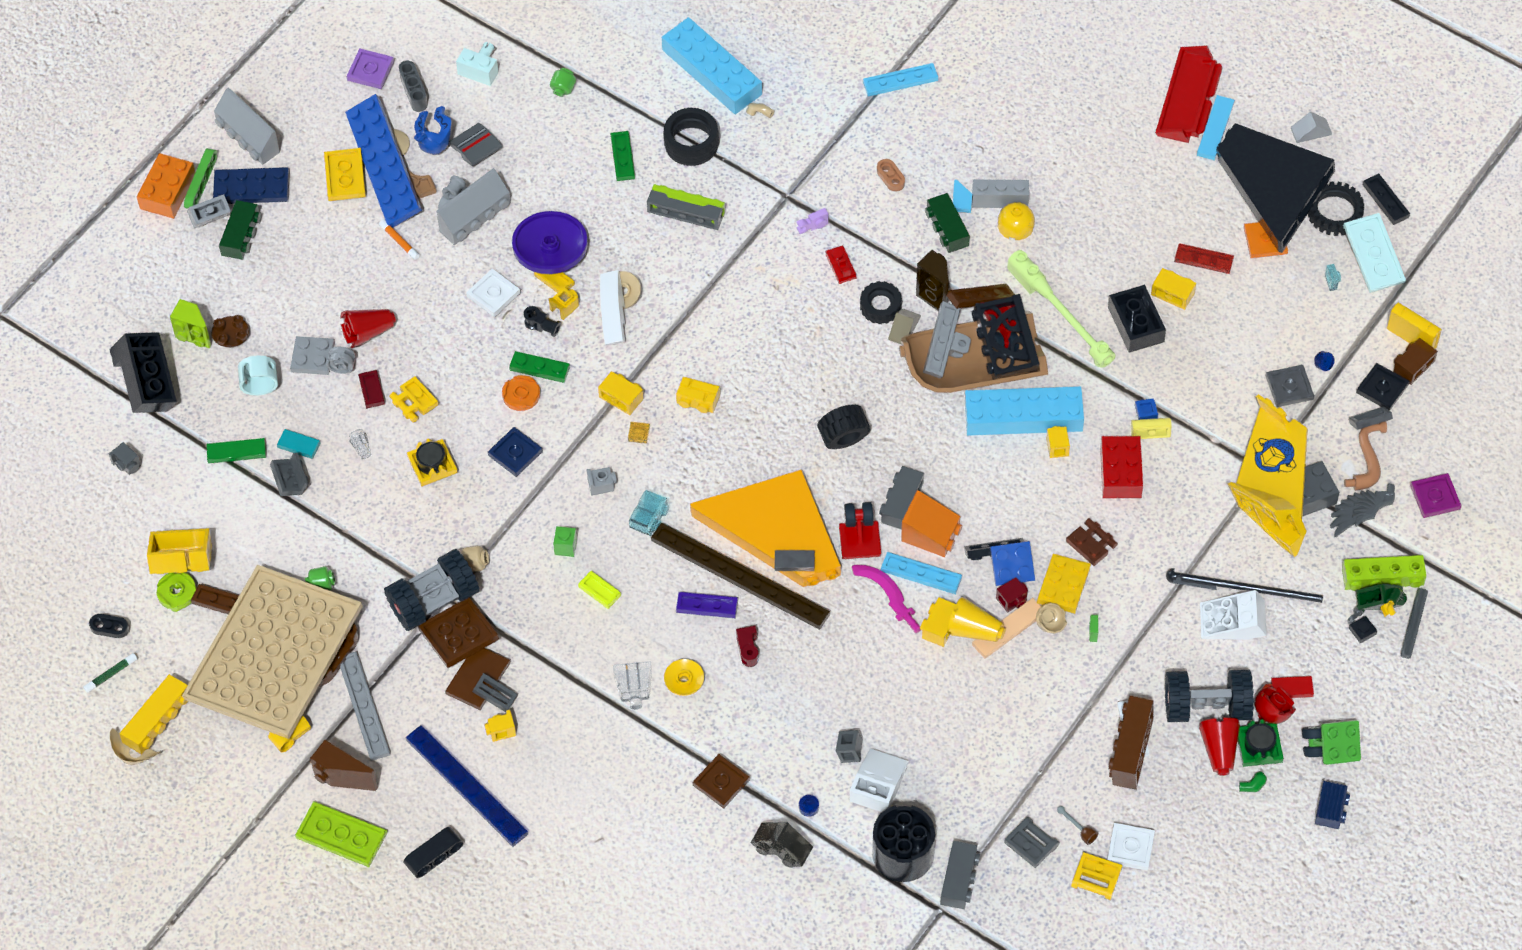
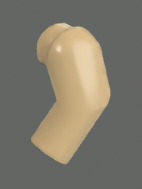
M750 103L746 109V113L754 116L757 111L768 118H771L775 112L763 103Z

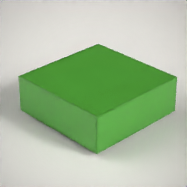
M1091 615L1089 641L1097 642L1098 615Z

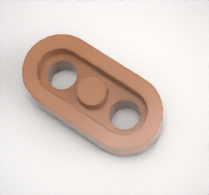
M882 159L877 163V174L887 188L891 191L902 190L905 186V177L895 163L890 159Z

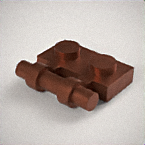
M1088 518L1084 524L1089 529L1085 531L1081 526L1078 527L1066 538V542L1089 563L1095 566L1108 555V550L1105 547L1109 545L1114 549L1118 543L1110 533H1106L1101 529V525L1098 522H1093ZM1094 534H1096V535L1099 536L1102 540H1100V541L1098 542V541H1097L1096 539H1094L1092 536H1093Z

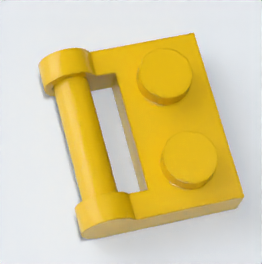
M1083 852L1071 887L1075 889L1079 887L1111 900L1123 865ZM1083 875L1107 883L1109 886L1105 888L1081 880V877Z

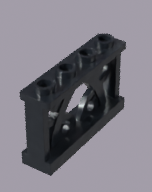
M1020 294L989 302L976 303L971 313L973 321H977L978 328H976L978 339H982L983 345L981 350L983 357H987L986 369L988 375L991 374L992 379L995 380L1019 373L1038 371L1040 364ZM1005 306H1012V308L1006 310L1004 313H1001V311L998 309ZM987 310H992L998 315V318L996 319L994 315L989 314L988 316L991 317V320L986 321L983 313ZM1008 319L1009 323L1011 320H1014L1016 325L1010 326L1006 320ZM1001 324L1007 330L1019 333L1020 335L1013 340L1010 350L994 340L995 333ZM1016 344H1021L1023 346L1022 349L1017 348V352L1014 351V347ZM1010 358V365L1007 368H1000L996 364V359H1002V364H1004L1006 359ZM1014 360L1027 361V364L1014 366Z

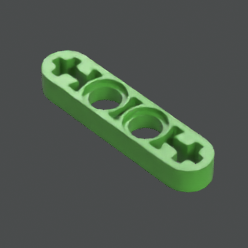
M205 149L185 196L184 208L188 209L199 203L216 163L217 150Z

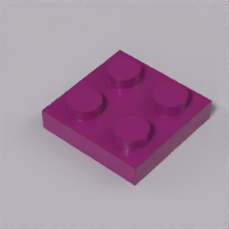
M1449 473L1411 482L1410 486L1423 518L1461 510L1462 505Z

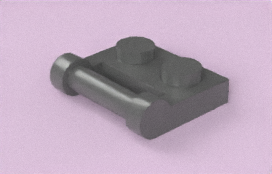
M1026 817L1004 840L1008 847L1034 868L1051 852L1056 850L1060 844L1057 839H1052L1038 828L1029 817ZM1028 829L1030 832H1032L1036 837L1043 841L1046 844V846H1042L1033 837L1026 833L1025 830Z

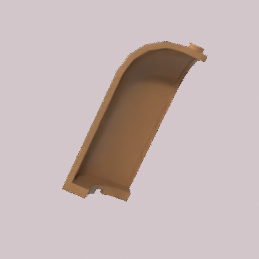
M1026 311L1025 314L1040 364L1038 371L1035 372L1029 371L993 380L991 374L988 375L986 369L988 361L987 357H983L982 339H978L977 321L956 324L954 333L964 334L971 339L969 350L961 358L948 356L942 378L923 373L934 328L902 337V346H899L900 357H905L911 375L922 387L934 392L951 393L1048 375L1046 356L1041 346L1036 345L1034 340L1037 338L1033 313L1030 311ZM1007 358L1004 364H1002V359H996L997 366L1007 368L1010 365V358ZM1014 360V366L1027 364V361Z

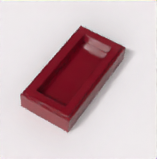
M377 370L358 374L366 409L385 405Z

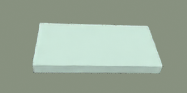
M1380 213L1344 223L1345 232L1370 293L1406 282Z

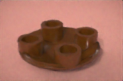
M241 315L218 318L213 322L211 335L213 340L220 346L236 347L247 340L249 326Z

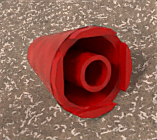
M389 309L346 310L341 312L340 319L344 318L341 329L347 344H352L351 348L357 347L389 330L396 322L394 313L390 312Z
M1216 718L1200 722L1199 729L1212 770L1219 776L1229 775L1230 771L1234 770L1240 729L1239 720L1235 718H1223V721H1217Z

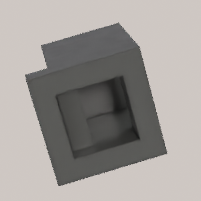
M124 442L108 453L111 464L116 465L120 471L124 470L129 475L135 473L141 466L138 455Z
M858 730L839 731L836 753L841 763L861 762L860 754L863 739Z

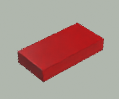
M1312 676L1271 678L1272 688H1282L1291 698L1314 696Z

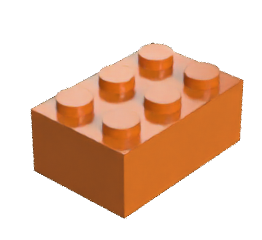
M159 153L136 196L139 208L174 219L196 173L193 162Z

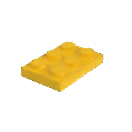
M361 148L324 152L328 201L366 197Z
M1053 554L1037 599V604L1055 603L1064 611L1075 614L1091 564Z

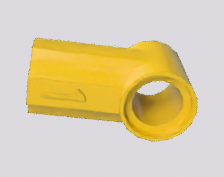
M302 715L289 739L271 732L268 738L281 753H284L294 745L295 740L308 732L311 726Z

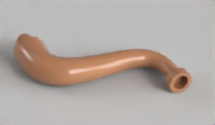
M1386 421L1361 429L1359 443L1368 471L1365 474L1353 475V479H1345V487H1353L1355 491L1363 490L1374 486L1380 479V464L1368 435L1374 431L1386 433Z

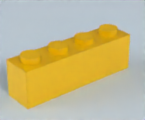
M169 674L119 733L122 743L141 755L145 750L149 749L156 736L162 734L165 730L166 724L176 717L181 706L187 704L188 701L182 695L188 685Z

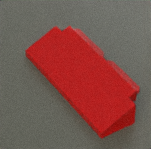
M1207 45L1180 47L1155 133L1157 136L1189 143L1191 136L1199 138V135L1205 131L1212 107L1210 97H1213L1216 93L1223 69L1220 63L1213 60Z

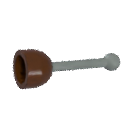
M1063 806L1057 808L1059 814H1063L1081 830V839L1087 845L1092 844L1096 840L1099 833L1094 828H1083L1065 811Z

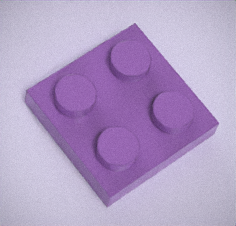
M359 48L346 76L347 81L382 89L394 63V57Z

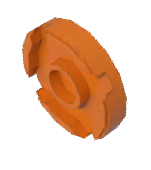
M517 375L510 381L505 382L502 388V398L510 409L525 411L533 408L538 403L540 387L532 377Z

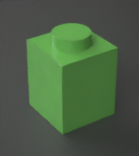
M556 526L553 542L555 555L574 557L577 543L576 528Z

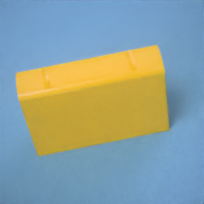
M1399 302L1391 310L1387 330L1408 343H1415L1421 338L1434 349L1438 346L1442 331L1441 328Z

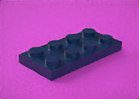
M288 167L214 170L213 198L224 194L228 204H235L236 200L249 203L288 202Z

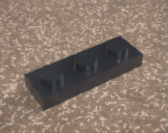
M1379 173L1363 181L1364 188L1393 225L1410 217V212Z
M1023 538L964 546V550L968 559L981 560L984 556L991 557V546L1025 541Z

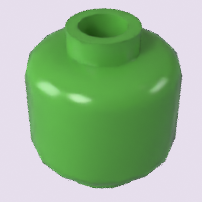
M561 68L554 72L550 81V87L554 90L553 93L555 95L563 97V95L571 94L576 83L574 73L566 68Z
M326 566L309 570L308 577H305V582L329 591L336 584L333 570H329Z

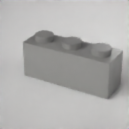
M973 179L972 208H1003L1013 202H1021L1027 206L1029 204V180Z

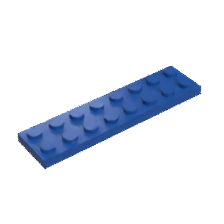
M374 94L345 113L357 146L361 148L362 159L386 223L393 228L422 211L381 100L377 94Z

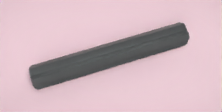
M1423 588L1417 590L1401 651L1402 658L1410 659L1412 656L1428 595V590Z

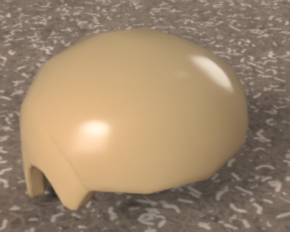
M1044 604L1036 613L1037 625L1043 632L1059 633L1067 625L1065 619L1066 612L1058 604Z

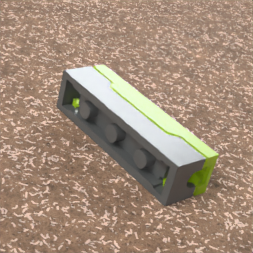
M653 184L647 199V212L719 230L725 214V202L706 198L699 194L687 193L683 190L671 189L664 185Z

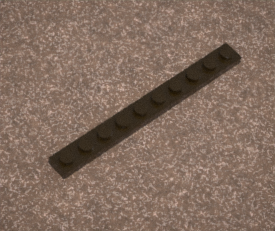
M663 523L658 526L651 536L652 542L819 630L830 616L829 610Z

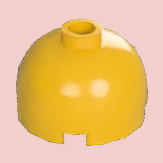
M1013 202L1001 209L998 215L997 227L1005 238L1009 239L1011 237L1015 238V240H1022L1032 234L1035 217L1032 210L1026 204Z

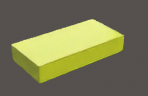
M592 571L578 583L580 589L607 609L621 597L620 591Z

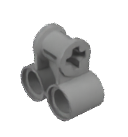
M455 175L451 176L450 183L442 190L443 196L440 199L438 209L467 188L462 178Z

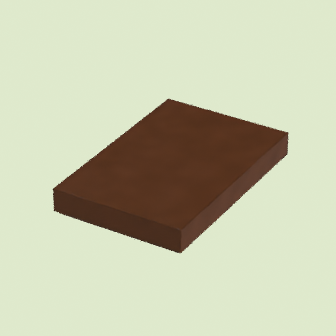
M483 648L465 659L445 690V694L481 711L486 700L473 693V689L483 673L499 682L510 665V660ZM484 681L482 682L483 684H485L486 686L490 687L491 689H494V687H492L491 685L487 684L486 682H484Z

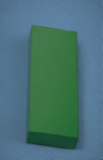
M629 131L610 133L616 181L634 180L635 174Z
M265 438L206 444L208 464L266 458Z

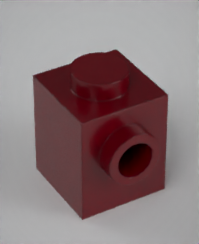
M1015 577L997 588L996 599L1008 613L1026 603L1028 589L1023 582L1020 583Z

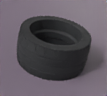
M688 107L674 112L666 120L663 138L666 152L672 160L684 166H698L708 162L717 152L719 145V130L716 120L710 113L699 108ZM688 128L701 129L709 136L704 142L692 146L683 145L673 138L678 132Z

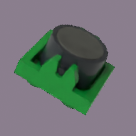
M1260 720L1258 724H1255V721H1251L1248 726L1240 727L1238 745L1243 767L1283 763L1284 757L1277 724H1266L1264 720Z

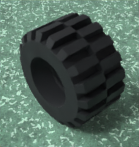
M856 404L841 406L828 412L817 424L825 446L828 449H842L854 445L866 437L871 430L862 407Z

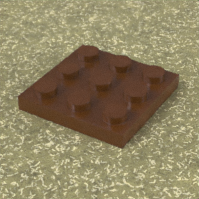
M470 597L418 626L421 634L447 668L499 640L496 631Z

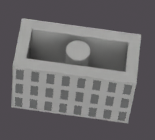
M224 194L191 206L187 210L194 229L229 216L231 212Z

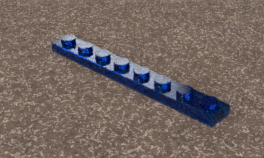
M422 725L406 736V741L512 847L528 835V831Z

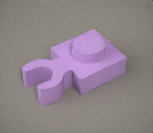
M823 208L809 214L807 219L798 220L796 222L798 232L803 234L809 229L813 231L827 225V210Z

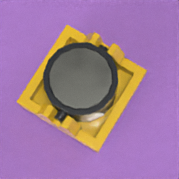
M428 438L426 443L418 442L416 449L407 452V457L421 487L458 473L443 439L433 442Z

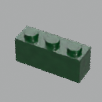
M945 193L927 199L925 213L928 219L931 218L935 233L938 232L942 247H946L948 253L968 247L970 235L949 194Z
M236 200L219 243L221 256L243 260L245 253H248L250 248L249 242L255 236V226L261 220V212H259L257 204Z

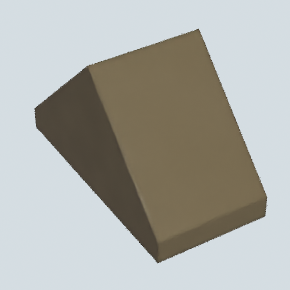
M906 309L896 312L888 340L901 344L902 337L913 333L921 315Z

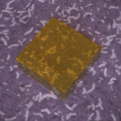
M630 422L628 442L647 444L650 424Z

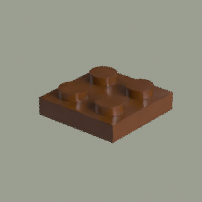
M718 754L695 778L692 784L724 809L750 781V776Z

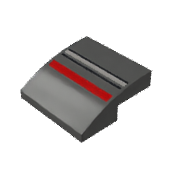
M479 122L449 141L451 147L462 155L463 160L471 166L476 165L502 148L501 143Z

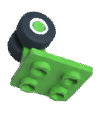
M1359 721L1324 723L1321 727L1302 728V738L1308 739L1309 746L1303 747L1305 757H1323V764L1326 765L1361 760Z

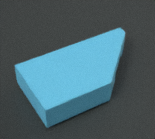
M954 180L953 204L957 212L971 213L972 193L958 180Z

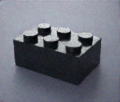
M1145 284L1109 295L1108 309L1129 353L1165 342L1166 328Z

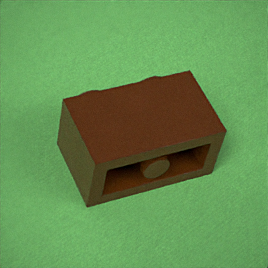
M1419 338L1415 343L1411 342L1403 355L1399 354L1395 358L1393 372L1409 380V384L1412 385L1435 362L1438 351Z

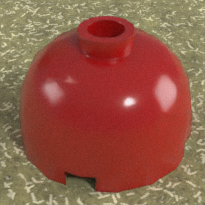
M1265 684L1255 697L1254 706L1258 717L1272 724L1283 723L1296 711V708L1293 709L1292 707L1295 703L1282 688L1278 687L1275 689L1272 688L1273 684Z

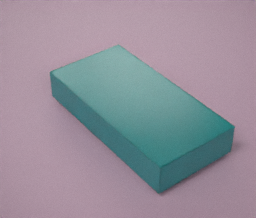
M284 429L277 443V448L313 459L321 443L320 440Z

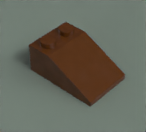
M326 740L310 757L314 777L322 784L327 783L333 787L370 791L378 789L375 772L372 768Z

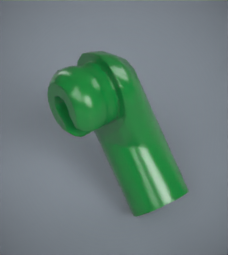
M1257 772L1250 782H1239V792H1259L1266 784L1267 777L1263 772Z

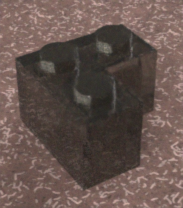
M788 822L761 823L750 842L756 847V851L764 856L777 855L782 860V863L789 868L802 867L813 849V846Z

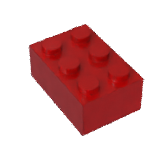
M1101 436L1102 498H1142L1141 436Z

